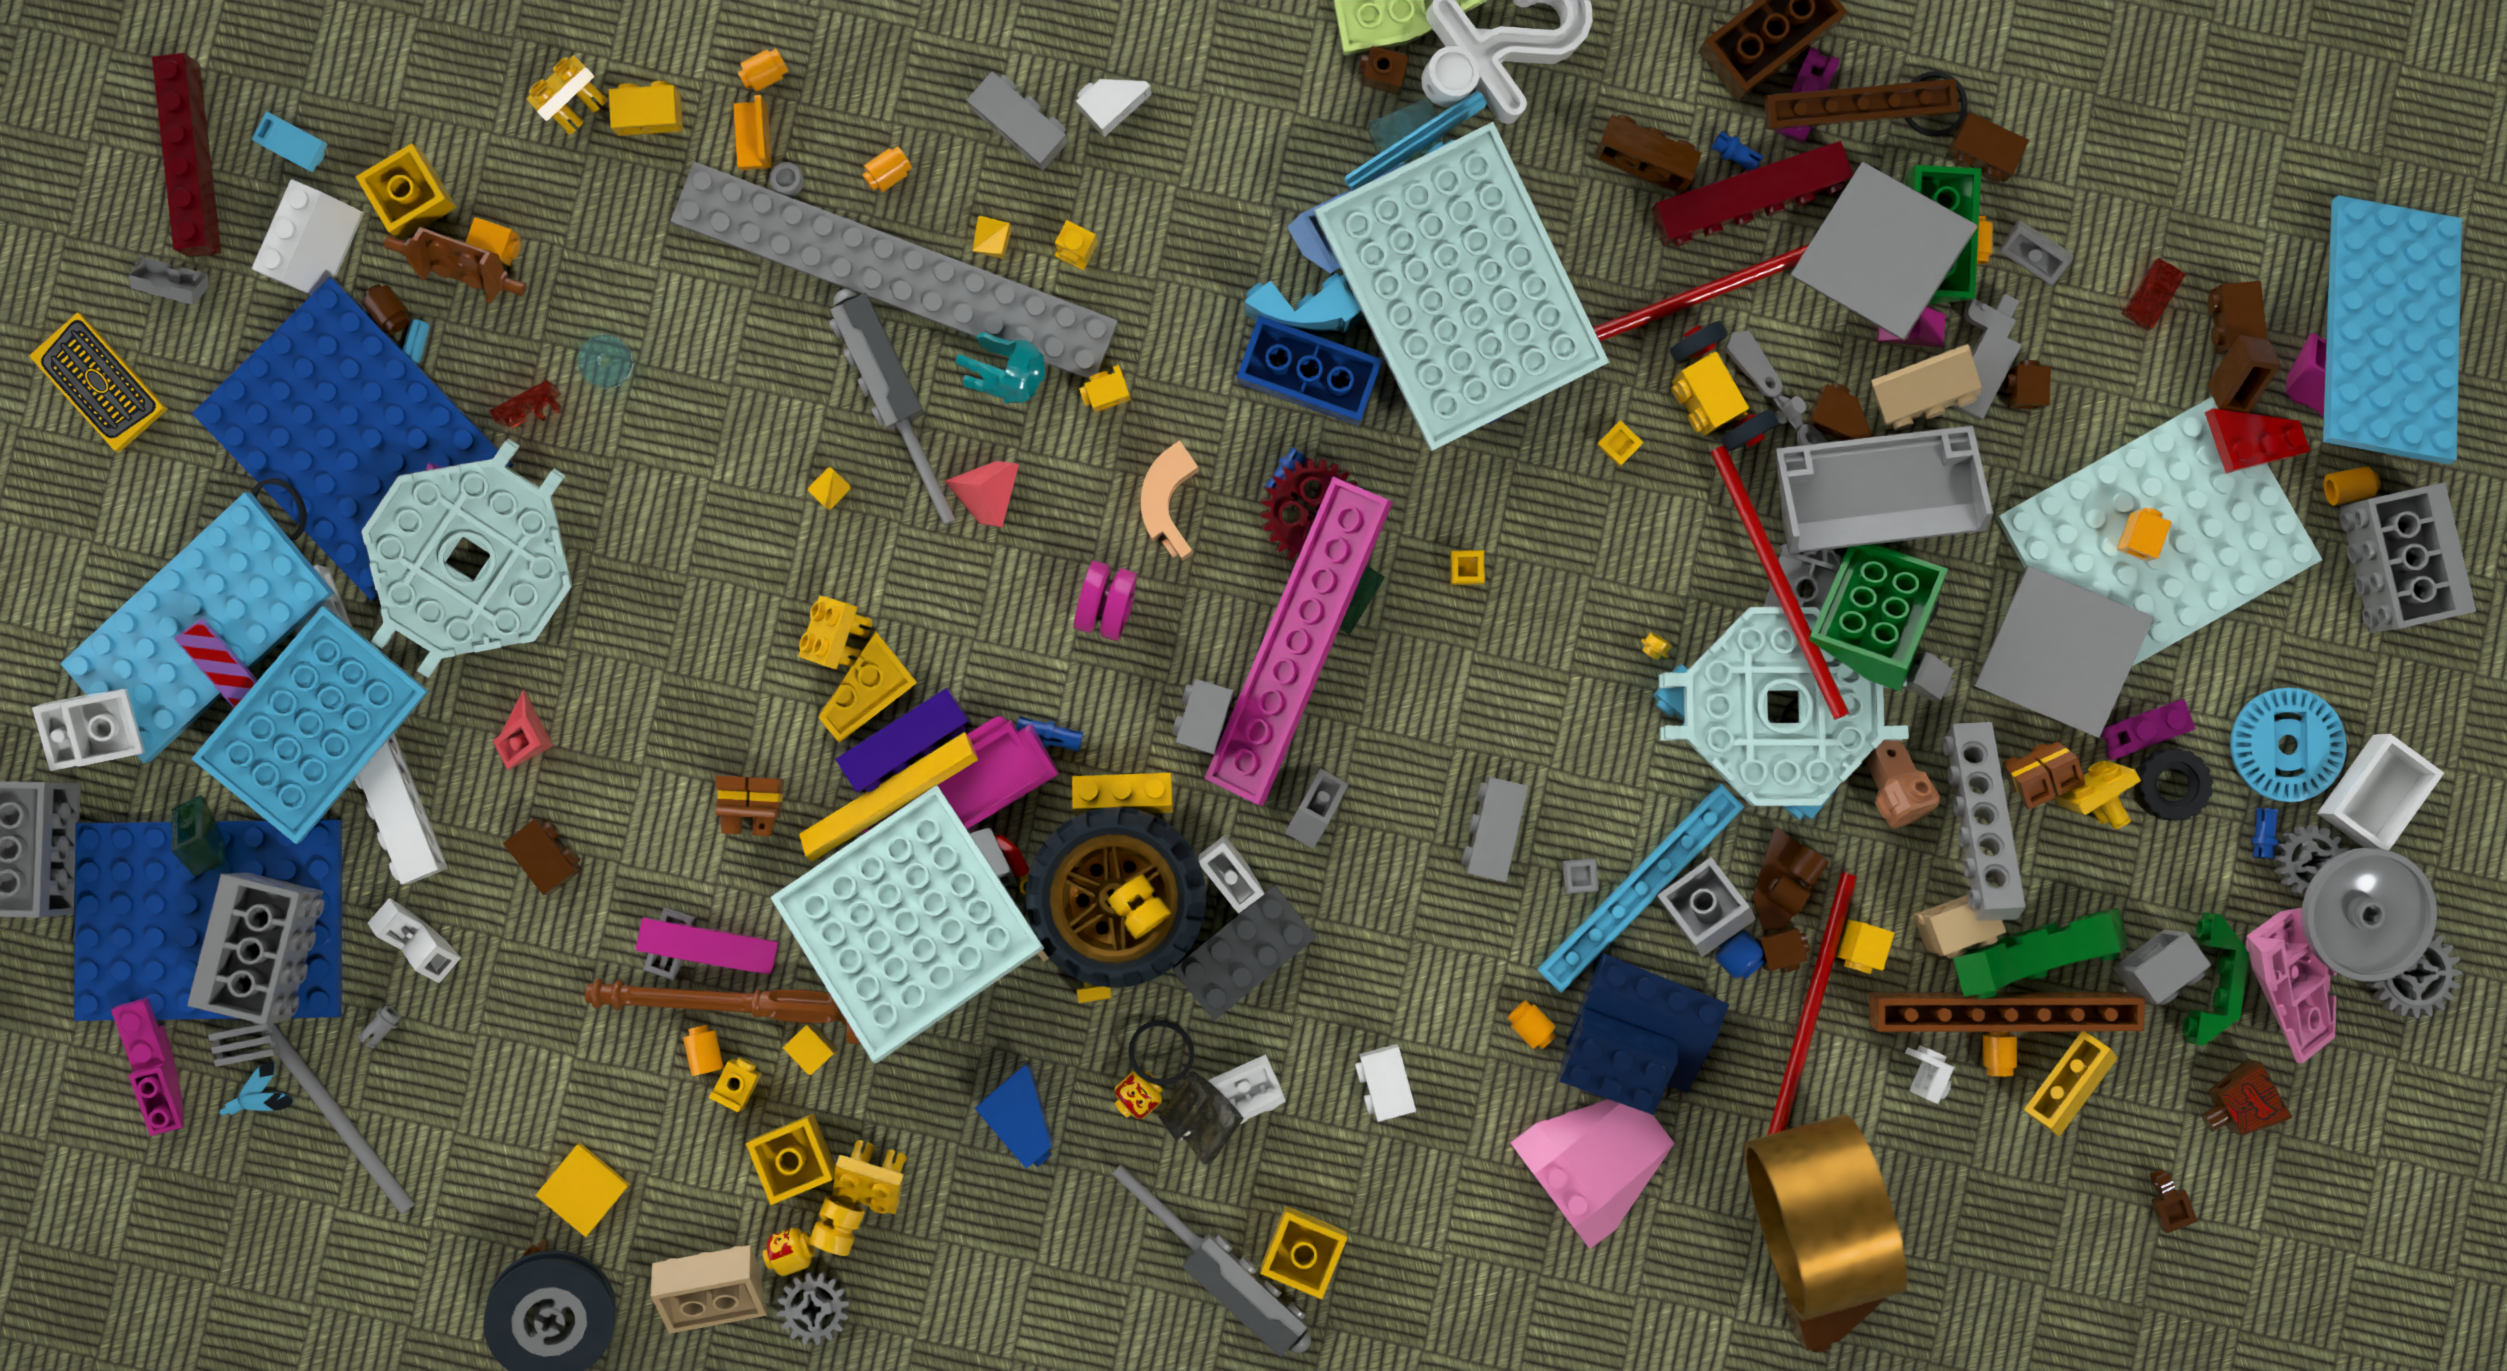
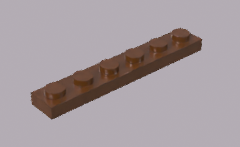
M1956 79L1775 94L1764 97L1767 130L1946 115L1959 112Z

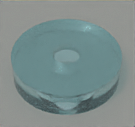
M597 335L590 338L582 346L578 355V366L581 374L590 383L601 388H613L622 384L629 377L633 368V357L627 345L618 338L611 335ZM605 356H609L610 364L606 367H602V358Z

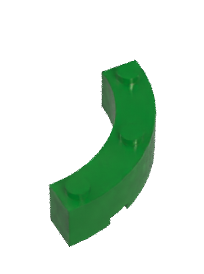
M2119 908L2078 916L2077 920L2069 922L2068 926L2059 928L2057 922L2008 935L1999 938L1997 942L1984 948L1967 950V953L1953 957L1964 997L1976 995L1977 999H1985L1997 995L1996 990L2019 979L2027 977L2028 980L2045 977L2048 975L2046 970L2095 957H2100L2101 961L2121 957L2120 952L2126 949L2129 943Z

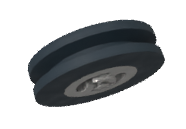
M559 1250L541 1251L518 1259L499 1275L488 1296L483 1326L485 1339L492 1355L508 1371L587 1370L603 1355L613 1335L616 1301L612 1286L605 1274L594 1263L571 1252ZM540 1301V1306L536 1307L534 1325H532L526 1317V1312L534 1303ZM566 1307H569L573 1311L575 1318L566 1329L561 1331V1325H565Z

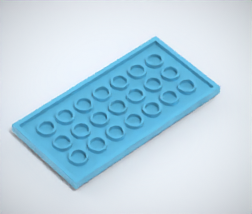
M2339 195L2332 200L2323 442L2443 464H2451L2457 460L2462 218Z
M244 492L60 664L86 695L128 689L145 753L138 754L137 757L142 763H148L223 696L175 641L174 638L204 617L250 671L334 594V591L253 494Z

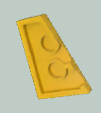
M875 631L818 718L840 743L914 686L917 681L879 633Z

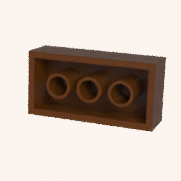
M1756 0L1708 37L1698 52L1739 102L1835 28L1848 11L1839 0Z

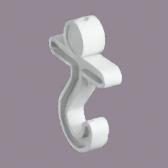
M1433 0L1427 10L1426 19L1445 47L1439 49L1424 68L1421 79L1422 88L1426 96L1437 105L1452 107L1469 96L1474 88H1476L1485 97L1487 105L1500 122L1505 124L1515 122L1524 112L1527 102L1525 96L1501 63L1508 61L1555 64L1569 58L1588 36L1593 22L1590 0H1512L1519 7H1528L1536 3H1545L1552 6L1560 17V28L1556 30L1503 26L1494 29H1479L1474 27L1456 0Z

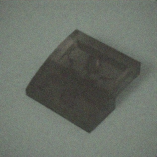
M1195 1071L1189 1072L1159 1116L1175 1141L1186 1140L1203 1165L1210 1164L1215 1160L1244 1119L1235 1106L1214 1085Z

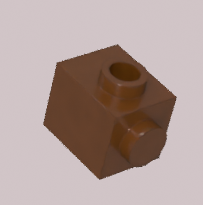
M1371 46L1369 56L1362 55L1358 74L1363 75L1362 86L1399 95L1409 55Z
M2023 360L2020 361V365L2010 369L2009 374H2006L2004 378V392L2008 393L2007 409L2041 410L2049 406L2051 366H2040V361Z
M1790 927L1754 938L1761 945L1764 952L1762 957L1765 961L1762 964L1764 970L1773 971L1780 969L1781 973L1791 972L1800 969L1799 963L1808 961L1806 952L1810 951L1809 943L1805 933H1800L1798 928Z

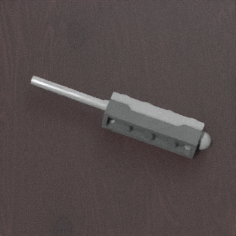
M848 289L840 290L834 297V308L830 309L834 319L829 321L837 338L843 337L848 348L843 350L850 366L852 368L857 366L862 375L857 380L866 397L871 395L876 404L871 410L879 426L885 424L890 431L894 429L900 431L943 525H948L955 521V517L910 424L911 421L926 415L869 296L866 293L857 296Z
M1121 1164L1112 1172L1116 1179L1193 1250L1183 1261L1182 1267L1280 1358L1289 1348L1295 1353H1302L1309 1348L1311 1336L1306 1330L1307 1321L1304 1319L1306 1313L1293 1301L1288 1305L1280 1297L1282 1291L1271 1280L1267 1279L1263 1282L1255 1274L1257 1268L1247 1258L1243 1256L1241 1259H1238L1231 1252L1233 1246L1222 1235L1218 1234L1215 1237L1209 1232L1204 1239L1198 1237Z

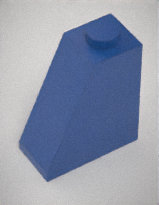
M1027 1062L975 1107L976 1111L1026 1169L1032 1164L1039 1167L1052 1155L1049 1149L1054 1144L1034 1071L1030 1063Z

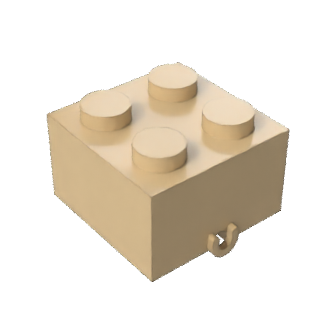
M1969 894L1913 914L1926 951L1938 954L1939 956L1947 955L1948 959L1967 953L1966 947L1978 944L1979 947L1993 944L1998 941V935L2006 933L2002 920L1977 921L1976 912L1969 905Z

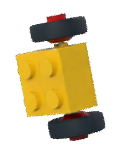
M1716 321L1704 328L1698 325L1684 333L1685 339L1670 349L1674 361L1677 364H1682L1690 359H1698L1702 356L1703 358L1682 370L1671 381L1674 385L1671 387V390L1678 403H1684L1690 414L1687 417L1694 431H1700L1703 437L1736 419L1738 422L1734 424L1732 430L1720 437L1722 444L1728 452L1744 444L1750 448L1764 440L1763 434L1777 426L1779 421L1771 409L1765 410L1758 415L1751 414L1745 417L1748 415L1746 411L1749 409L1746 401L1717 351L1711 352L1716 344L1728 336L1722 322Z

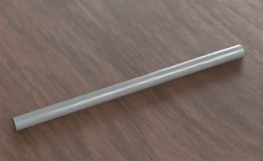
M274 1023L280 1053L277 1054L399 1213L401 1215L405 1214L408 1209L415 1206V1203ZM266 1030L259 1031L263 1037L267 1036Z

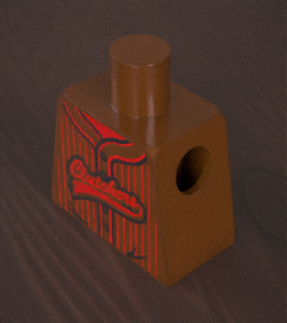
M2252 1059L2242 1062L2209 1089L2208 1093L2215 1107L2201 1114L2205 1125L2212 1132L2226 1125L2231 1132L2238 1135H2246L2292 1118L2262 1062Z

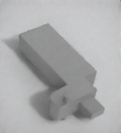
M2007 294L2002 296L1996 309L1974 299L1969 301L1964 310L1965 320L1983 330L1972 351L1982 392L1981 395L1976 396L1978 400L1972 404L1958 407V404H1954L1950 407L1978 421L1982 420L1987 413L2022 346L2007 338L2016 322L2011 317L2020 302Z

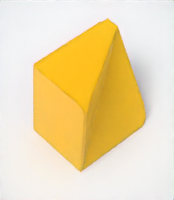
M978 216L972 251L1004 259L1012 230L1010 223Z
M828 467L808 487L807 491L825 508L831 510L851 489V486L834 469Z
M1484 550L1450 552V585H1483L1485 583Z

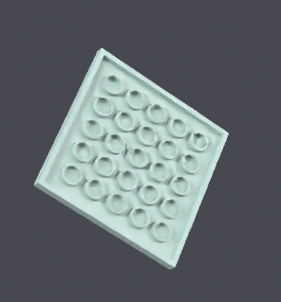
M937 785L770 897L874 1063L884 1059L1044 949L1031 926Z

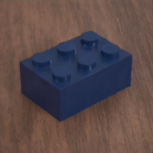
M1584 1008L1561 1060L1559 1082L1654 1115L1677 1065L1678 1041Z

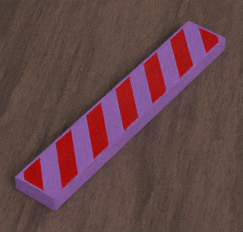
M204 617L174 638L233 708L239 704L257 683L258 680Z

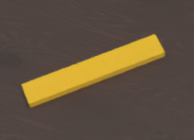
M965 732L884 781L873 791L866 792L801 832L799 836L805 856L813 862L934 786L976 762L978 757L969 736Z

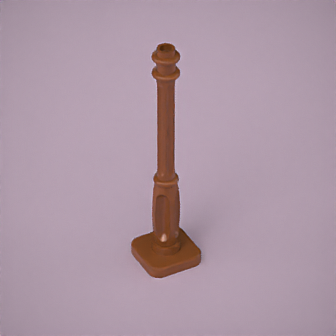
M601 978L595 980L594 984L588 983L585 989L586 1003H592L595 1009H600L603 1005H612L618 1011L623 1006L633 1005L752 1013L756 1018L763 1016L799 1023L841 1021L842 1025H847V1042L849 1044L861 1045L853 1029L828 992L798 989L763 991L757 989L754 993L636 987L625 985L624 981L620 979L614 984H605Z

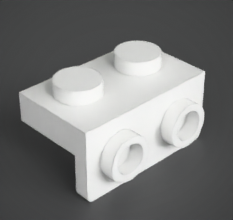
M1919 1045L1916 1051L1907 1047L1905 1054L1922 1061L1909 1091L1938 1104L1941 1098L1944 1099L1951 1088L1949 1078L1954 1067L1944 1063L1947 1058L1946 1056Z
M1266 1055L1206 1081L1208 1090L1219 1110L1225 1128L1243 1124L1249 1118L1262 1112L1272 1111L1286 1101Z

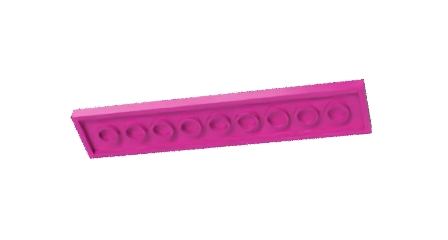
M1332 477L1204 779L1257 805L1264 806L1393 504L1392 501Z

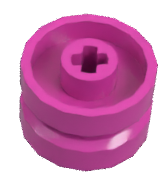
M1093 560L1082 587L1073 628L1091 633L1095 629L1099 617L1103 616L1100 626L1101 636L1118 642L1132 610L1138 573L1121 568L1116 573L1112 585L1109 586L1111 577L1110 565Z

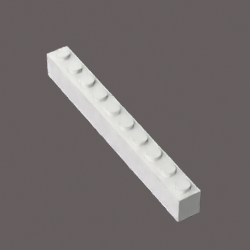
M320 565L313 566L334 591V594L295 629L297 634L322 606H327L352 627L330 569ZM393 734L354 780L358 787L365 792L368 800L365 802L366 810L369 816L376 820L380 830L377 833L379 843L384 850L388 851L392 861L389 863L390 871L393 877L399 880L402 885L412 884L446 870L448 867L396 736Z

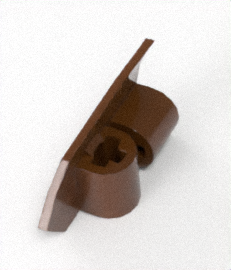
M1778 827L1773 830L1752 895L1763 930L1786 927L1791 918L1804 906L1811 894V888L1829 863L1823 856L1807 846H1802Z

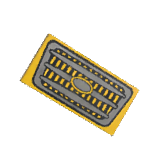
M77 312L29 355L116 452L120 453L168 410L81 313Z

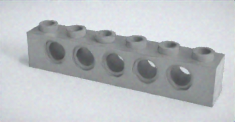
M1992 722L1952 724L1947 735L1943 737L1942 747L1944 755L1949 756L1950 761L1948 782L1950 786H1954L1955 790L1953 812L1960 819L1961 827L1958 830V841L1960 847L1965 848L1966 858L1963 862L1965 877L1970 878L1972 890L1969 891L1970 908L1975 910L1977 921L2018 919L2026 906ZM1964 756L1974 758L1977 763L1968 762ZM1969 786L1979 788L1982 794L1973 792ZM1975 817L1984 818L1988 825L1980 824ZM1980 847H1985L1991 850L1993 856H1988L1981 851ZM1986 878L1995 880L1999 887L1990 886Z

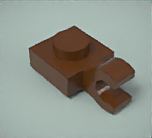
M2163 1169L2149 1173L2151 1181L2160 1197L2152 1199L2151 1202L2162 1231L2170 1233L2198 1222L2187 1191L2182 1188L2175 1190L2171 1175L2168 1172L2164 1174Z

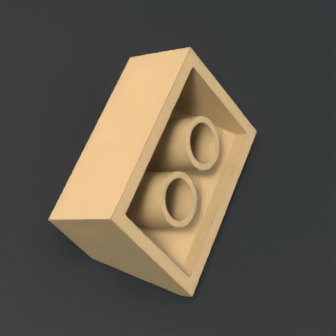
M1968 344L1871 380L1873 396L1886 430L1894 427L1895 431L1913 425V420L1922 416H1926L1927 419L1937 417L1946 412V407L1958 404V407L1972 404L1978 400L1976 396L1981 395L1982 386Z
M750 1245L735 1246L726 1250L703 1252L698 1255L670 1258L666 1261L652 1263L651 1298L669 1334L767 1316L759 1264Z

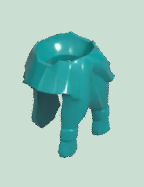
M980 332L976 337L980 346L989 353L1010 357L1005 370L978 362L962 354H957L955 360L957 365L968 368L975 373L978 372L984 379L981 380L964 375V387L1003 398L1006 404L1028 401L1036 395L1040 383L1045 379L1044 356L1037 347L1027 340L1015 339L1009 341L987 332Z

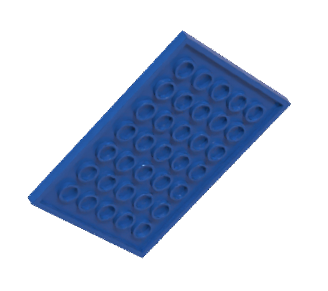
M329 277L192 413L258 483L269 478H278L288 482L298 491L307 511V523L304 531L371 601H376L379 596L377 590H375L369 565L370 559L361 531L397 477L425 471L428 463L449 467L493 459L499 451V448L384 329L378 326L371 315L345 288L332 277ZM509 461L506 466L511 469L514 464ZM266 484L263 486L266 492L299 525V508L293 496L279 485Z
M319 820L299 844H295L268 821L75 823L74 1021L114 1020L111 1010L115 1006L144 998L149 999L156 1020L239 1019L190 1007L187 1004L221 874L245 872L323 891L324 909L321 916L315 922L313 931L316 932V940L306 957L305 964L308 965V971L305 980L299 985L297 993L300 999L299 1006L291 1018L341 1017L342 820Z

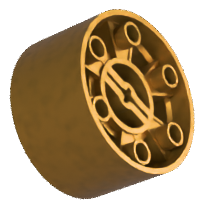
M1841 1114L1753 1139L1745 1143L1746 1170L1762 1233L1785 1294L1801 1320L1805 1321L1905 1292L1907 1287L1906 1261L1892 1204L1869 1145L1861 1130L1849 1115Z

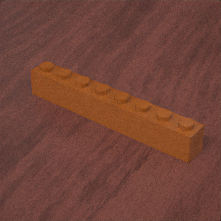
M1869 992V1025L1878 1032L2144 1031L2145 998L2133 992H1996L1997 995L1985 999H1977L1976 995L1964 997L1963 992Z

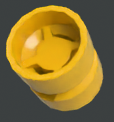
M1143 874L1126 883L1107 900L1118 916L1124 915L1126 917L1124 925L1134 939L1143 936L1155 928L1171 914L1161 898H1153L1154 889ZM1142 898L1145 903L1133 911L1130 905Z
M826 1196L819 1212L822 1221L815 1223L809 1242L823 1251L840 1256H848L855 1240V1235L852 1231L859 1229L866 1210L856 1203L848 1204L836 1196Z

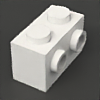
M1395 1044L1359 1054L1361 1062L1356 1063L1355 1066L1360 1083L1367 1082L1370 1094L1364 1096L1368 1114H1375L1379 1122L1416 1112L1399 1046Z

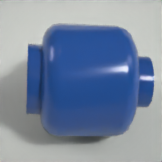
M1746 930L1737 932L1720 944V949L1715 954L1716 961L1731 977L1736 979L1742 976L1746 980L1765 962L1762 959L1764 952L1761 945Z

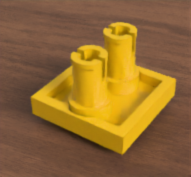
M574 55L569 59L567 57L561 59L553 67L554 73L546 81L541 79L536 82L529 90L531 95L526 98L546 121L553 117L568 135L576 131L567 121L568 119L578 128L584 122L566 104L575 94L592 113L600 108L591 97H594L602 106L607 101V98L590 82L595 76Z
M819 595L818 600L813 604L810 611L811 620L807 632L800 639L798 657L833 669H837L838 664L851 668L855 660L849 659L848 656L858 657L861 650L845 645L848 635L852 633L861 638H866L870 631L860 628L859 625L872 628V619L857 615L858 607Z
M2099 761L2088 768V773L2083 775L2086 784L2060 796L2055 793L2056 798L2054 799L2058 806L2084 816L2092 811L2098 823L2105 824L2109 822L2112 828L2119 829L2130 823L2131 818L2118 796L2141 780L2135 769L2110 761Z
M857 1140L851 1157L840 1155L835 1166L833 1196H837L841 1201L848 1204L859 1203L869 1206L871 1210L880 1214L888 1212L895 1215L900 1203L904 1177L901 1171L907 1157L899 1152L895 1163H893L896 1151L888 1150L882 1167L869 1164L875 1151V1146L867 1142L862 1153L864 1141Z

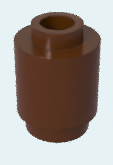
M377 284L364 293L365 299L362 305L381 329L386 330L389 334H395L410 323L411 318L408 316V309L389 285L381 286Z

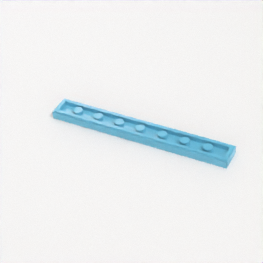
M1719 784L1537 970L1562 993L1726 827L1744 806L1722 784Z

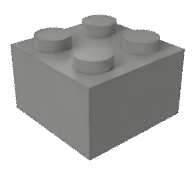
M1198 679L1194 680L1193 685L1187 684L1181 701L1182 704L1187 705L1183 717L1177 715L1172 730V735L1177 736L1176 743L1215 755L1234 691Z
M1712 857L1657 895L1665 910L1701 957L1756 920L1750 906Z
M2164 929L2114 965L2112 969L2129 992L2144 997L2145 1002L2164 1005L2176 998L2178 995L2177 990L2185 984L2192 985L2201 980L2205 975L2203 971L2209 968L2211 964L2187 932Z

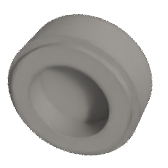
M782 162L772 169L770 183L777 193L790 197L801 191L804 185V176L795 164Z

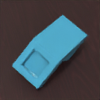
M267 111L251 139L312 173L315 167L322 162L327 143Z

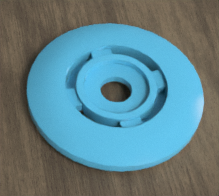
M2299 688L2273 689L2249 701L2237 716L2230 739L2232 760L2243 781L2258 794L2282 802L2303 801L2326 790L2335 781L2343 767L2347 747L2343 724L2334 709L2318 695ZM2283 712L2293 713L2302 717L2300 721L2295 719L2274 721V715ZM2284 735H2291L2297 742L2295 752L2290 755L2282 753L2279 749V740ZM2301 768L2303 773L2294 777H2282L2275 774V769L2294 771Z

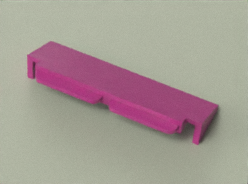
M996 716L967 734L972 741L978 760L937 786L941 789L966 829L1054 778L1059 772L1032 723L1017 731L1012 720L1007 722L1004 717ZM906 805L902 806L898 810L894 811L893 813L884 817L883 819L871 825L867 829L863 830L862 833L865 834L866 832L877 826L879 823H881L882 821H884L885 819H887L888 817H890Z

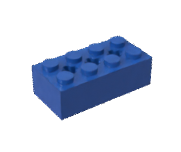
M1258 316L1237 374V384L1359 426L1383 359ZM1278 354L1283 355V361L1287 363L1281 364L1279 367L1273 366V361H1270V358L1276 359ZM1309 365L1315 367L1314 372L1318 374L1312 375L1310 378L1304 377V372L1300 370L1307 369ZM1339 376H1343L1345 383L1349 385L1338 389L1334 387L1335 383H1332L1331 380H1337Z

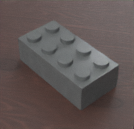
M1273 885L1263 896L1237 914L1176 964L1172 970L1212 1020L1215 1021L1314 940L1316 935L1279 889Z

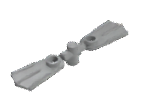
M1749 330L1732 332L1724 350L1743 373L1754 382L1761 394L1774 398L1772 402L1778 409L1775 415L1779 423L1784 424L1788 422L1793 430H1798L1797 442L1799 446L1828 443L1814 426L1804 425L1802 422L1801 414L1806 410L1804 400L1798 396L1789 399L1782 395V382Z

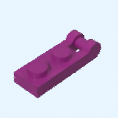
M1810 46L1789 93L1827 90L1840 59L1832 55L1830 58L1821 55L1818 49ZM1812 66L1823 70L1821 77L1810 73ZM1811 127L1777 129L1773 131L1803 144Z
M2179 699L2104 726L2100 738L2105 739L2108 750L2105 751L2108 760H2114L2193 731L2196 728L2185 699ZM2123 731L2127 743L2121 745L2117 734Z

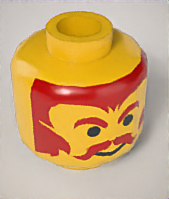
M1148 1070L1145 1071L1147 1075L1155 1078ZM1132 1071L1115 1087L1114 1091L1118 1100L1114 1105L1126 1118L1132 1115L1137 1119H1144L1161 1104V1092L1164 1089L1161 1085L1147 1082L1135 1071Z
M794 1227L771 1235L767 1240V1249L763 1250V1259L767 1268H773L778 1275L786 1276L809 1267L811 1258L815 1256V1247L809 1242V1233Z

